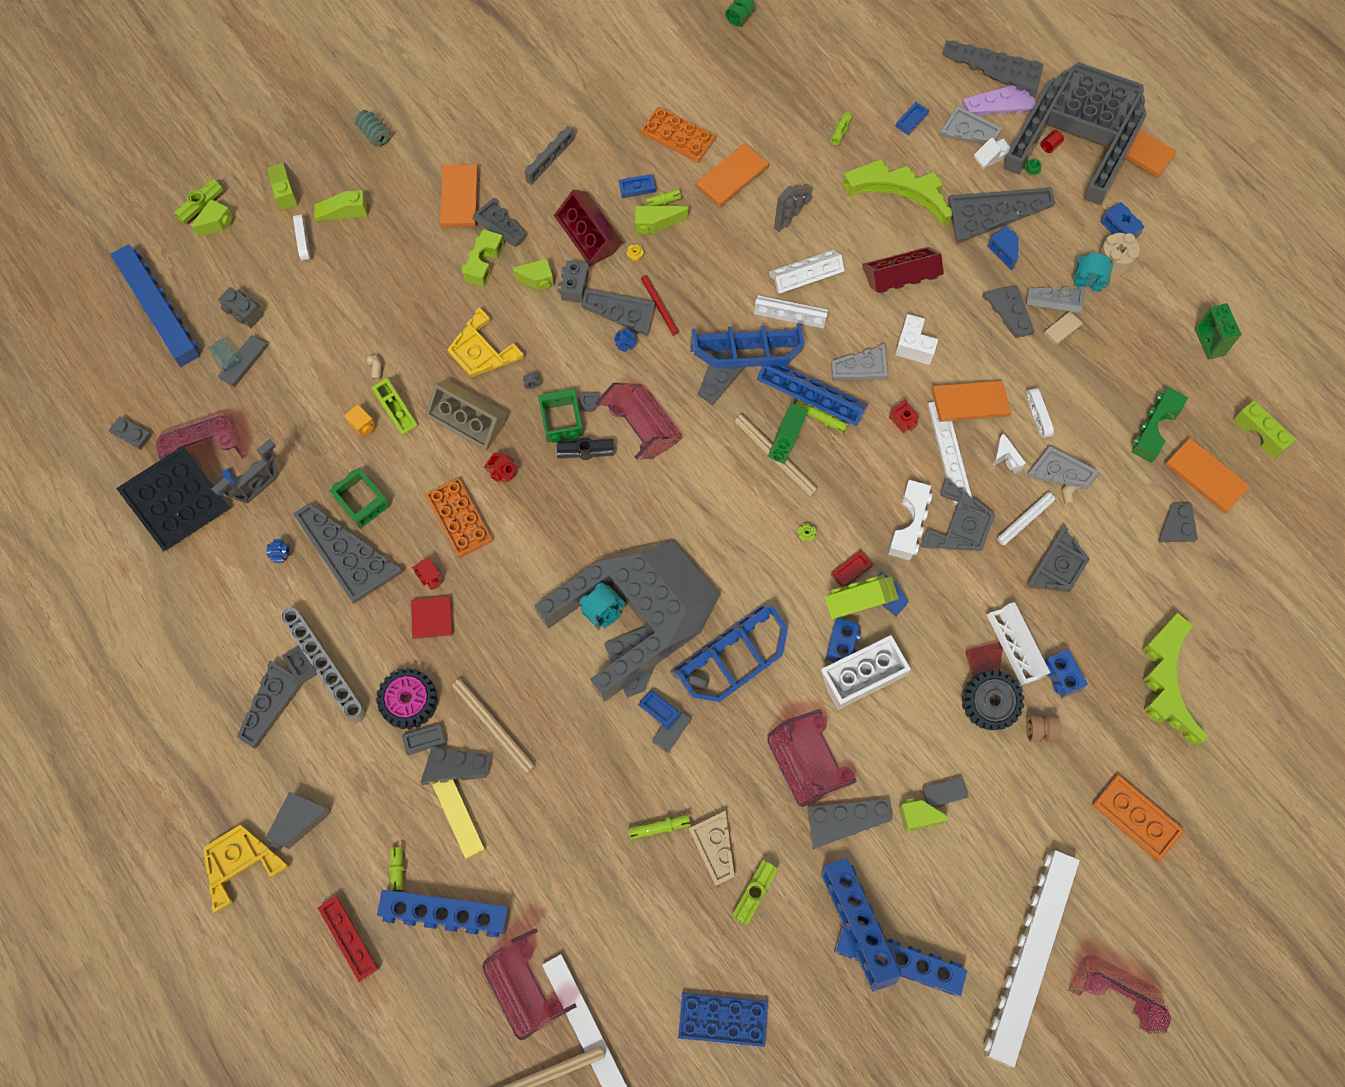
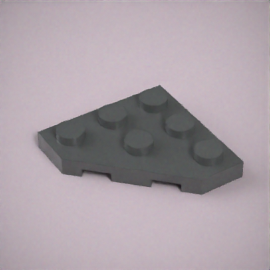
M808 184L803 186L795 185L794 187L788 186L778 197L774 224L775 230L780 232L784 227L787 228L791 219L801 212L802 207L811 201V186Z
M643 627L605 643L604 646L611 663L652 635L650 631ZM655 666L623 688L627 698L646 690Z

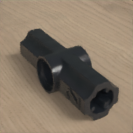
M583 437L578 441L557 442L558 459L581 458L582 460H589L592 457L614 456L613 439L591 440ZM583 447H589L586 451L581 450Z

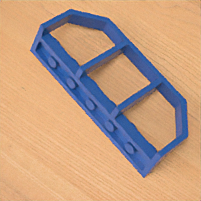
M797 324L795 330L765 331V326L761 325L760 331L736 333H733L732 327H728L727 333L696 334V329H692L690 352H694L695 356L715 369L788 365L803 350L805 343L801 324ZM795 347L788 356L770 357L769 348ZM763 348L764 357L737 359L736 350ZM730 350L732 359L717 360L705 351Z
M762 604L670 672L674 678L681 681L691 697L720 702L783 656L788 628L773 605ZM770 614H772L780 627L776 653L763 662L746 634L754 630V626L757 623L768 620ZM740 636L758 666L735 682L718 655L724 651L723 648L727 645L735 644ZM711 657L730 684V687L717 696L695 693L686 678L691 676V671L708 663L707 660Z

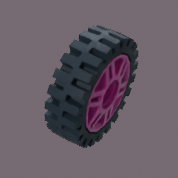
M406 668V670L398 669V672L395 673L393 671L390 673V677L386 676L384 683L381 682L379 685L380 690H377L378 697L376 698L377 707L382 717L389 724L400 729L407 728L409 730L413 729L412 727H420L422 723H427V719H431L433 711H436V704H438V694L430 678L423 672L416 669L412 670L411 668ZM407 695H411V700L407 703H404L403 698Z

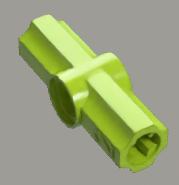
M211 179L200 190L191 191L188 194V200L176 209L173 214L181 223L186 224L197 213H201L210 200L215 199L224 190L216 180Z
M762 860L732 914V917L740 923L748 926L778 871L774 865ZM756 887L760 890L761 896L759 898H752L749 890Z

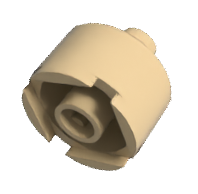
M1115 233L1107 237L1099 254L1108 256L1110 262L1113 260L1112 275H1122L1131 269L1139 256L1140 248L1133 234Z

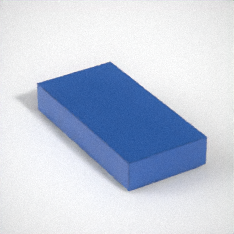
M915 102L897 121L895 127L909 136L929 114V110Z
M653 690L638 704L639 707L667 730L681 716L678 710Z

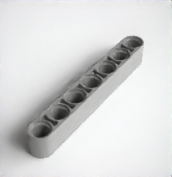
M293 607L285 609L281 614L282 621L343 713L352 722L362 721L365 717L364 707L303 616ZM292 616H296V619L294 621L289 622V619ZM302 631H307L303 637H299ZM312 646H317L314 652L309 653ZM327 661L325 667L319 668L321 662ZM337 676V681L330 684V679ZM348 692V696L345 699H340L342 693ZM353 708H359L357 714L350 715Z

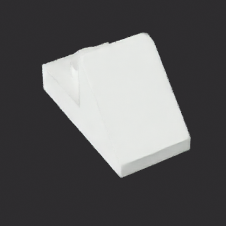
M990 138L973 157L984 169L1006 158L1010 146L1004 139L996 142L993 138Z
M1003 434L996 445L993 466L1005 460L1007 467L1017 474L1023 470L1026 462L1005 434Z

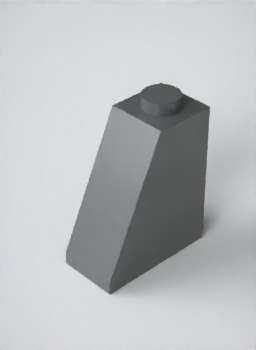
M289 792L265 838L270 840V845L281 850L282 847L290 849L329 816L331 811Z

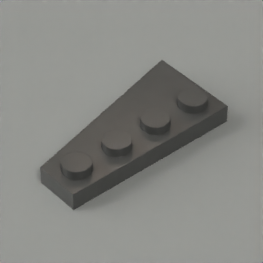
M585 289L581 306L590 312L648 336L655 302Z
M890 799L807 808L813 849L893 820Z

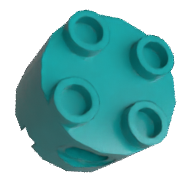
M1089 253L1086 257H1084L1085 254L1080 255L1077 259L1073 278L1074 286L1077 288L1078 286L1091 287L1092 291L1101 292L1110 283L1114 264L1113 260L1110 262L1108 256L1097 253Z
M603 582L599 583L589 595L582 597L579 602L582 605L581 613L598 630H600L601 626L606 628L614 623L622 614L619 611L621 607L625 608V601L609 585H605Z

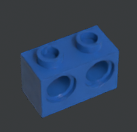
M836 618L825 660L837 662L857 652V649H854V644L859 642L861 631L858 630V623ZM848 630L851 636H844L841 631ZM843 648L847 654L841 655L837 652V649Z
M1069 649L1045 660L1050 674L1047 676H1050L1053 682V689L1060 695L1061 699L1083 690L1088 685ZM1055 662L1060 663L1062 665V669H1058L1055 666ZM1064 680L1070 681L1072 687L1066 686Z

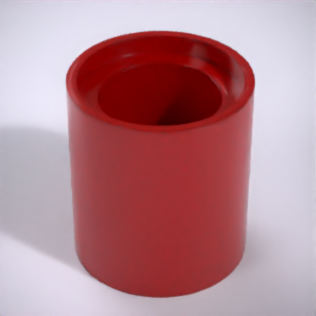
M1053 130L1042 140V149L1047 153H1052L1064 142V136L1058 130Z

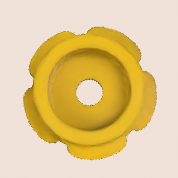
M638 244L630 245L627 248L626 254L632 261H639L644 255V250Z

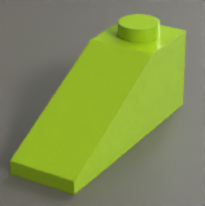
M284 163L268 167L270 183L280 209L284 210L297 206L298 204Z
M363 190L345 191L314 204L315 221L367 217V201Z
M635 206V234H653L687 220L688 206Z
M388 378L370 388L401 435L417 426V423Z

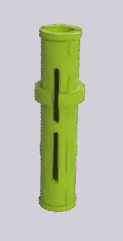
M799 399L795 404L807 409L808 416L824 423L826 427L836 429L844 434L849 423Z
M688 814L672 818L668 816L664 820L628 827V833L631 841L668 831L673 833V830L691 827Z

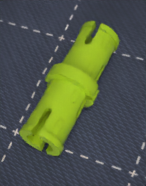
M848 112L842 114L839 123L834 127L835 131L830 138V142L833 145H839L843 136L848 131L849 123L853 118Z
M676 189L666 193L660 192L656 196L646 197V203L653 201V203L646 205L658 206L663 204L665 206L669 202L681 200V195L673 196L680 193V191Z
M390 848V867L388 868L390 873V891H404L403 872H405V867L403 866V848Z

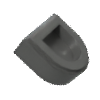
M581 392V408L586 412L595 411L599 405V393Z
M692 675L688 678V683L691 687L701 690L707 689L708 682Z

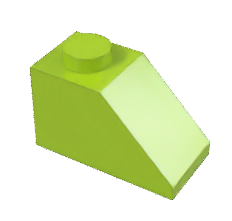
M210 200L191 224V227L198 237L221 232L230 225L233 216L228 207Z
M547 259L513 267L515 280L535 290L548 289L554 286L553 276Z
M908 799L903 801L904 804L899 807L905 832L941 825L949 821L948 816L923 800Z

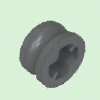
M528 373L523 376L525 388L533 389L540 386L538 373Z

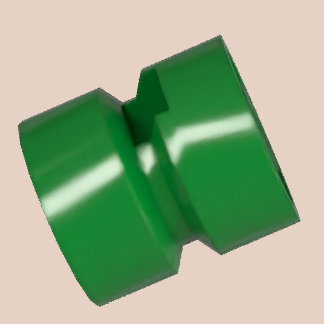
M734 0L726 9L725 17L732 25L739 27L755 10V3L753 0Z

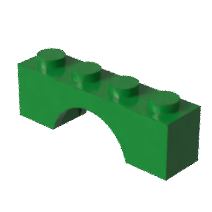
M1169 387L1164 393L1160 392L1155 400L1158 404L1156 407L1153 406L1147 415L1150 419L1148 421L1145 420L1140 428V431H1142L1141 436L1137 435L1132 443L1135 447L1131 453L1152 463L1159 455L1165 443V439L1159 433L1158 422L1165 419L1175 420L1189 397Z

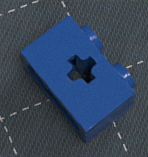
M1122 202L1106 211L1100 221L1111 234L1130 233L1135 236V239L1140 236L1145 227Z

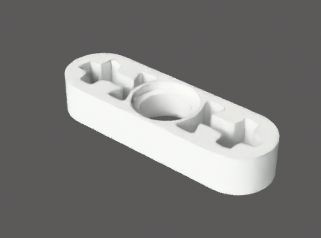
M303 214L293 216L299 256L301 261L309 260L311 255Z
M1038 388L1028 389L1026 391V399L1041 438L1052 437L1054 434L1053 425L1040 390Z

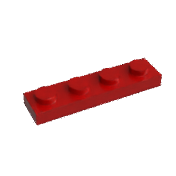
M338 896L319 906V912L358 982L363 981L378 971L376 963Z

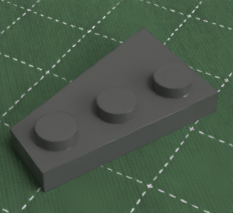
M495 198L473 214V220L491 232L503 235V240L513 247H516L525 239L526 233L514 220H510L506 215L505 209L497 205L498 201Z
M1017 285L983 292L982 297L985 301L988 300L992 305L993 311L1000 315L1003 323L1015 338L1033 335L1034 328Z
M726 350L714 351L712 355L717 360L732 359L731 353ZM709 365L698 396L713 406L745 367L715 369Z
M432 746L421 779V785H428L429 782L435 781L445 783L452 779L470 780L487 778L492 760L491 756Z

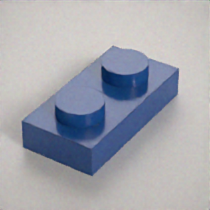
M652 174L618 180L622 198L656 192Z

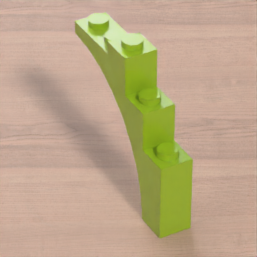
M882 159L844 173L842 184L849 197L870 192H884L904 196L925 207L936 217L942 227L950 223L952 210L944 202V197L940 193L942 181L936 176L935 172L916 178L914 172L908 166L889 172L888 166L884 165Z
M1177 613L1142 650L1148 659L1157 663L1143 680L1151 690L1158 693L1144 711L1147 712L1151 720L1159 724L1167 720L1168 724L1173 729L1180 731L1189 743L1198 746L1209 736L1197 725L1188 712L1181 697L1177 680L1179 652L1185 637L1193 625Z

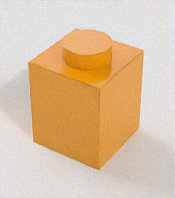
M358 404L344 415L347 424L361 438L370 434L376 427L373 419Z

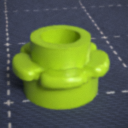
M808 523L803 524V526L798 528L799 538L805 542L812 541L815 538L816 528Z

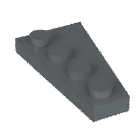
M271 660L267 666L268 669L265 676L262 677L257 695L252 700L251 709L246 714L237 738L254 749L302 685L298 684L293 674Z

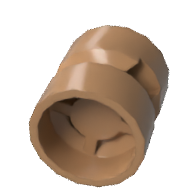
M1040 715L1028 716L1026 720V733L1029 742H1042L1043 739L1047 742H1059L1062 733L1059 716L1046 715L1044 719Z

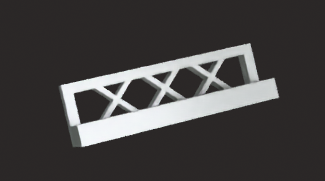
M833 249L769 271V275L775 280L777 292L780 294L844 272L845 270L842 255Z
M759 295L754 309V314L823 329L828 313L827 309Z
M1015 602L1009 603L1001 610L987 614L1021 686L1039 681L1050 674ZM1000 615L1003 625L998 623L995 616ZM1005 633L1010 635L1012 642L1006 640ZM1014 651H1016L1017 653H1019V655H1020V657H1021L1020 660H1018L1017 658H1015V656H1014V654H1013ZM1022 670H1027L1031 678L1026 679Z

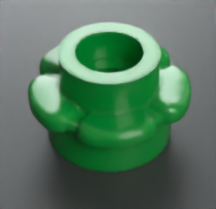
M1033 158L1025 164V170H1027L1028 174L1037 175L1041 172L1042 164L1040 160Z

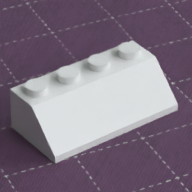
M892 635L821 669L827 691L837 710L906 677L911 671Z

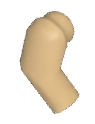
M375 354L373 356L368 355L367 363L372 365L371 378L380 379L381 362L379 356Z
M1064 485L1062 493L1065 505L1075 503L1073 492L1080 487Z

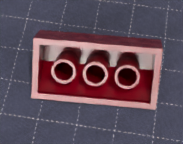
M572 190L554 214L589 266H593L613 255L623 243L586 191Z
M930 247L862 264L870 288L877 293L887 292L890 288H903L905 284L909 283L918 284L924 279L934 280L944 274L941 253Z

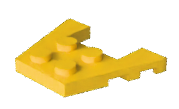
M480 307L475 311L474 317L467 322L463 332L459 333L448 348L449 355L470 378L524 358V354L514 343L498 354L477 332L491 322L490 318Z
M242 825L235 827L203 847L206 872L210 883L209 892L212 897L213 905L211 906L213 913H218L233 903L224 883L260 860L272 878L289 868L282 859Z

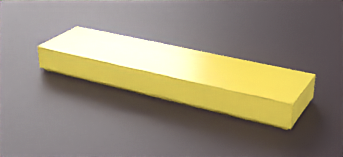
M448 780L445 783L438 781L432 784L465 859L484 851L485 848L454 780Z

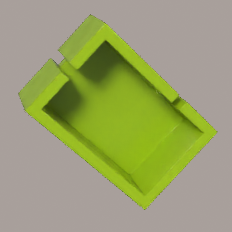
M884 574L831 590V595L825 596L831 619L899 599L892 576L885 578Z

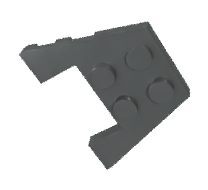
M271 439L266 441L257 449V452L262 457L259 462L253 463L244 475H240L235 479L233 484L224 477L212 490L219 496L222 494L226 498L232 497L237 501L248 504L277 479L276 464L274 463L276 453L273 451L276 448V444Z
M946 479L940 496L956 501L959 504L947 536L927 529L921 547L982 551L995 514L980 502L968 496L963 489L955 486L950 479Z

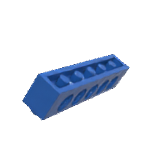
M785 365L762 366L757 377L758 381L855 426L861 422L869 405Z
M848 858L824 865L821 876L872 992L895 985L901 977L900 966L892 957L890 944L885 941L882 935V927L879 922H876L873 915V907L865 898L864 888L856 878L854 866L850 865ZM841 882L846 883L848 887L843 886ZM849 901L856 903L857 906L850 904ZM858 920L863 921L865 925H861ZM866 940H871L875 945L869 944ZM875 960H880L884 965H879Z
M389 890L381 891L377 916L383 918L382 922L395 923V920H402L403 925L416 926V922L424 923V927L436 929L437 925L445 926L446 931L457 932L458 928L466 929L465 933L478 935L479 931L487 932L486 936L499 938V934H505L509 908L506 906ZM405 903L406 911L403 914H398V905ZM421 906H426V915L419 917L418 909ZM447 909V918L440 920L438 917L439 911ZM467 911L469 919L465 923H460L459 915ZM488 914L490 922L482 926L480 918L482 915Z
M843 926L841 927L834 953L859 961ZM888 939L894 961L896 962V955L898 953L903 954L906 958L905 964L899 965L901 977L956 997L961 996L968 971L962 968V964L955 961L946 963L941 961L942 957L929 953V956L921 954V950L916 947L909 946L907 949L901 947L899 941ZM866 940L869 944L875 945L871 940ZM875 960L879 965H884L880 960ZM919 960L926 964V971L924 973L917 970L916 964ZM939 968H943L946 971L947 977L945 980H941L938 977L937 971Z

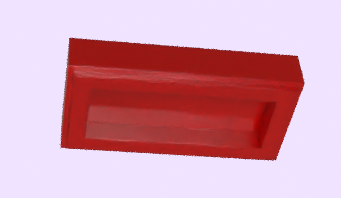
M860 550L834 570L831 576L841 587H845L870 569L873 563Z

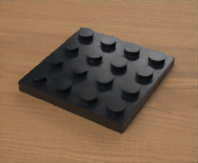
M184 445L116 488L163 552L230 509L221 495H217L212 490L213 484Z

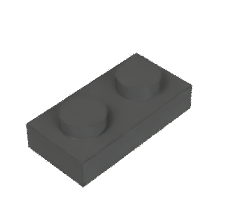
M121 416L118 417L108 430L111 434L139 450L144 447L152 436L146 430Z
M299 646L282 655L299 685L317 675Z

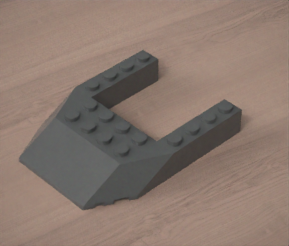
M1080 62L1076 63L1071 69L1063 71L1056 79L1052 78L1048 81L1006 155L1004 169L1020 175L1047 125L1105 145L1109 149L1095 173L1085 200L1102 205L1146 118L1143 84Z
M674 540L629 548L597 561L534 605L537 615L549 629L582 606L579 603L581 598L589 595L599 583L603 582L605 585H612L650 631L652 634L650 637L590 679L593 688L604 702L700 634L704 627L703 625L712 612L713 606L720 597L718 592Z

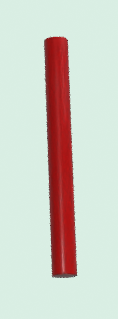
M647 275L642 276L641 281L653 302H655L673 336L677 335L679 331Z

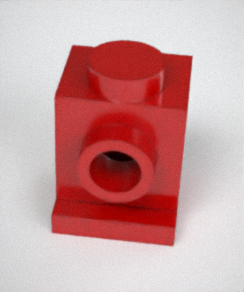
M906 399L891 409L889 419L902 433L916 428L919 416L907 404L908 401Z
M428 557L412 567L422 585L427 584L430 590L438 588L441 582H443L440 573Z

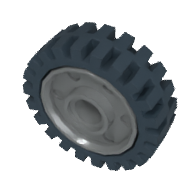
M989 670L978 673L966 683V688L962 692L964 693L961 699L963 701L962 707L966 712L965 715L976 726L987 730H1002L1012 726L1018 720V716H1021V709L1024 708L1023 700H1025L1024 695L1021 693L1023 690L1018 686L1017 680H1014L1011 675L1002 671ZM991 695H994L997 700L994 706L989 702Z

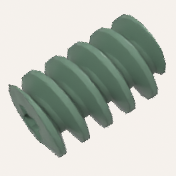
M362 110L356 115L355 125L359 127L373 145L381 146L390 139L391 132L379 121V118L373 112Z

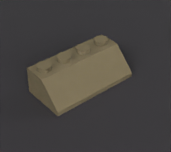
M445 379L435 383L425 416L487 450L502 430L508 413Z

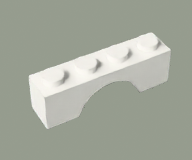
M908 480L901 504L910 511L912 524L903 530H896L894 532L888 555L909 561L913 555H917L919 544H916L917 538H921L924 527H921V523L926 520L928 510L925 507L926 504H930L933 494L929 493L930 485Z

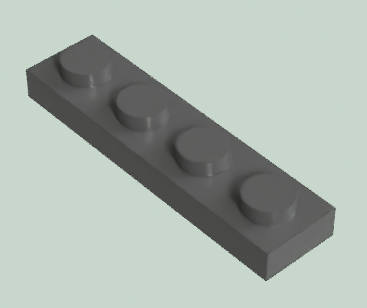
M567 126L564 130L560 131L558 137L553 142H550L542 153L538 154L532 164L526 167L524 172L527 183L532 185L574 141L573 128Z

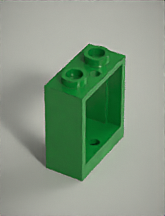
M1228 303L1210 307L1194 329L1208 360L1225 356L1242 335ZM1215 325H1217V327H1218V329H1219V331H1220V334H1221V336H1222V339H1221V337H1220V335H1219V332H1218V330H1217V328H1216Z
M575 389L538 395L547 442L557 443L564 439L574 440L583 436ZM573 404L577 426L549 431L545 409Z
M790 403L767 457L785 464L797 440L808 412L807 409Z
M360 468L351 471L345 479L335 483L329 490L332 497L359 529L390 507L385 496ZM360 480H363L377 498L355 514L340 495Z

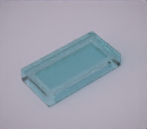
M223 337L208 347L225 372L241 362Z

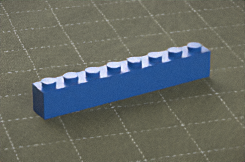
M130 244L111 253L112 259L179 366L182 367L200 357L196 351L199 349L194 339L190 340L188 338L191 334L186 326L181 327V318L177 313L173 314L172 310H174L171 302L164 300L166 294L161 287H156L158 282L153 274H148L150 269L145 261L141 263L140 259H142V256L138 250H133Z

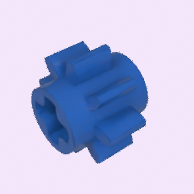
M627 328L624 331L619 330L614 336L615 346L623 352L626 349H633L636 344L633 331Z
M273 539V542L267 545V557L274 560V563H283L284 559L289 558L290 547L288 543L283 542V539Z

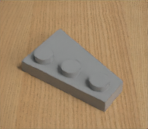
M957 105L941 130L940 136L985 144L990 138L996 141L1002 132V128Z
M1078 286V289L1072 290L1069 287H1062V290H1053L1051 287L1029 288L1026 305L1081 313L1085 286Z
M885 344L879 345L878 348L872 350H864L863 353L857 355H849L833 360L831 362L832 381L887 379Z
M1051 446L1028 473L1030 478L1089 489L1099 476V471Z

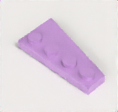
M1016 85L965 98L962 104L964 109L978 116H984L991 113H999L1001 115L1006 114V112H1016L1017 114L1023 113V111H1032L1036 102L1033 96L1030 95V91L1026 89L1021 91L1016 89Z

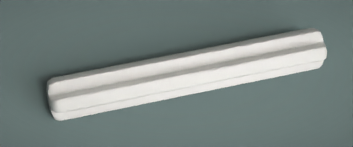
M1050 492L1044 495L997 538V541L1002 546L1006 545L1052 504L1055 496Z

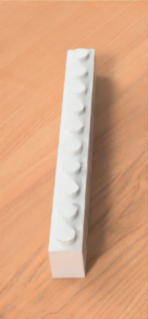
M1056 850L1051 852L1050 855L1047 854L1044 859L1043 866H1045L1043 874H1040L1037 881L1039 889L1037 894L1034 893L1030 903L1033 906L1032 911L1025 918L1024 925L1026 929L1024 934L1020 935L1017 943L1020 948L1018 954H1014L1011 961L1013 969L1011 975H1007L1004 987H1006L1004 996L1001 995L998 1001L997 1008L1000 1010L998 1016H994L990 1028L993 1031L991 1037H988L984 1044L985 1057L1008 1067H1015L1080 861Z

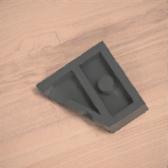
M1173 504L1170 507L1158 542H1195L1198 539L1192 504Z

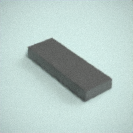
M251 335L218 377L235 387L267 348V344Z

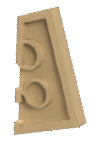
M726 811L688 828L715 887L734 878Z

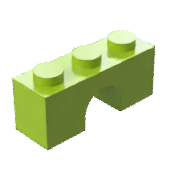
M483 229L481 234L476 237L475 246L470 250L467 263H464L461 270L465 282L485 287L491 271L489 264L482 261L487 257L499 258L504 247L503 235Z
M1255 400L1246 406L1233 420L1246 433L1250 430L1257 431L1263 438V444L1260 447L1273 459L1277 458L1296 440Z

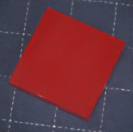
M450 596L411 600L413 639L453 635Z

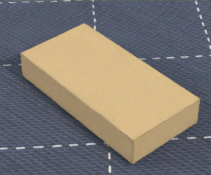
M1068 312L1048 328L1043 335L1057 346L1080 328L1083 323L1072 312Z

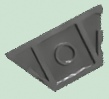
M1063 526L1027 584L1028 587L1065 592L1072 590L1090 559L1081 550L1076 539H1072L1067 532L1069 529L1066 526Z

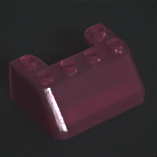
M220 410L166 428L156 440V449L160 460L183 445L186 447L213 437L221 450L235 448L242 459L246 458L234 417L227 410Z

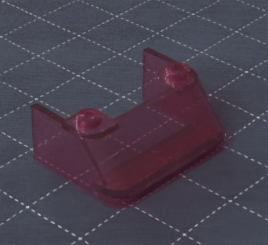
M612 383L595 402L597 406H608L613 416L624 417L643 443L640 445V451L635 456L636 459H653L676 445L683 438L679 429L650 391L641 384Z
M537 928L509 940L488 957L482 965L484 975L514 1035L519 1040L527 1039L577 1007L574 1003L563 1009L562 1004L557 999L551 998L546 1000L528 964V961L533 956V948L528 940L538 932Z

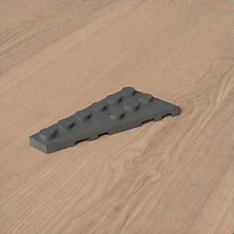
M946 40L942 55L959 63L967 62L970 64V68L976 69L978 67L984 70L983 74L1005 84L1013 83L1017 86L1016 89L1021 91L1026 89L1031 92L1030 95L1036 97L1044 64L1035 60H1026L1019 56L1014 57L1006 53H997L986 48L981 49L973 45Z
M1052 188L949 196L948 203L952 210L951 219L956 244L1053 207L1055 198Z
M310 503L293 513L353 604L403 572L401 568L392 564L387 558L381 556L373 548L352 533L346 531Z

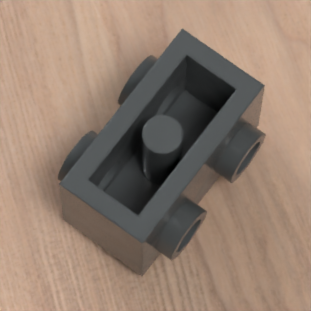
M567 260L566 267L562 268L561 277L563 280L558 285V293H561V300L582 303L589 276L588 263Z
M229 287L218 299L222 305L221 309L226 314H231L240 324H245L250 329L263 317L259 310V304L253 299H247L246 295L239 289L236 291Z

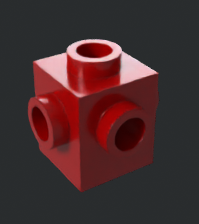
M493 453L483 468L491 474L490 477L494 481L509 482L515 476L518 466L513 463L514 460L510 456L503 453Z

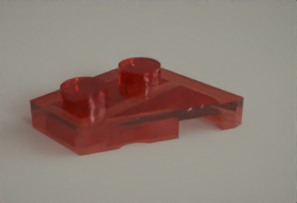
M1000 642L966 650L965 654L973 676L989 670L1000 671L1003 652Z

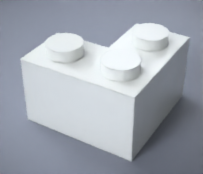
M907 314L895 355L930 365L938 339L921 334L925 321L924 318Z

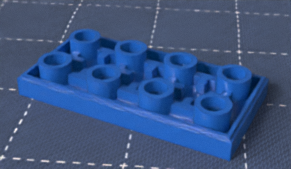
M682 993L678 1039L765 1047L768 1001Z

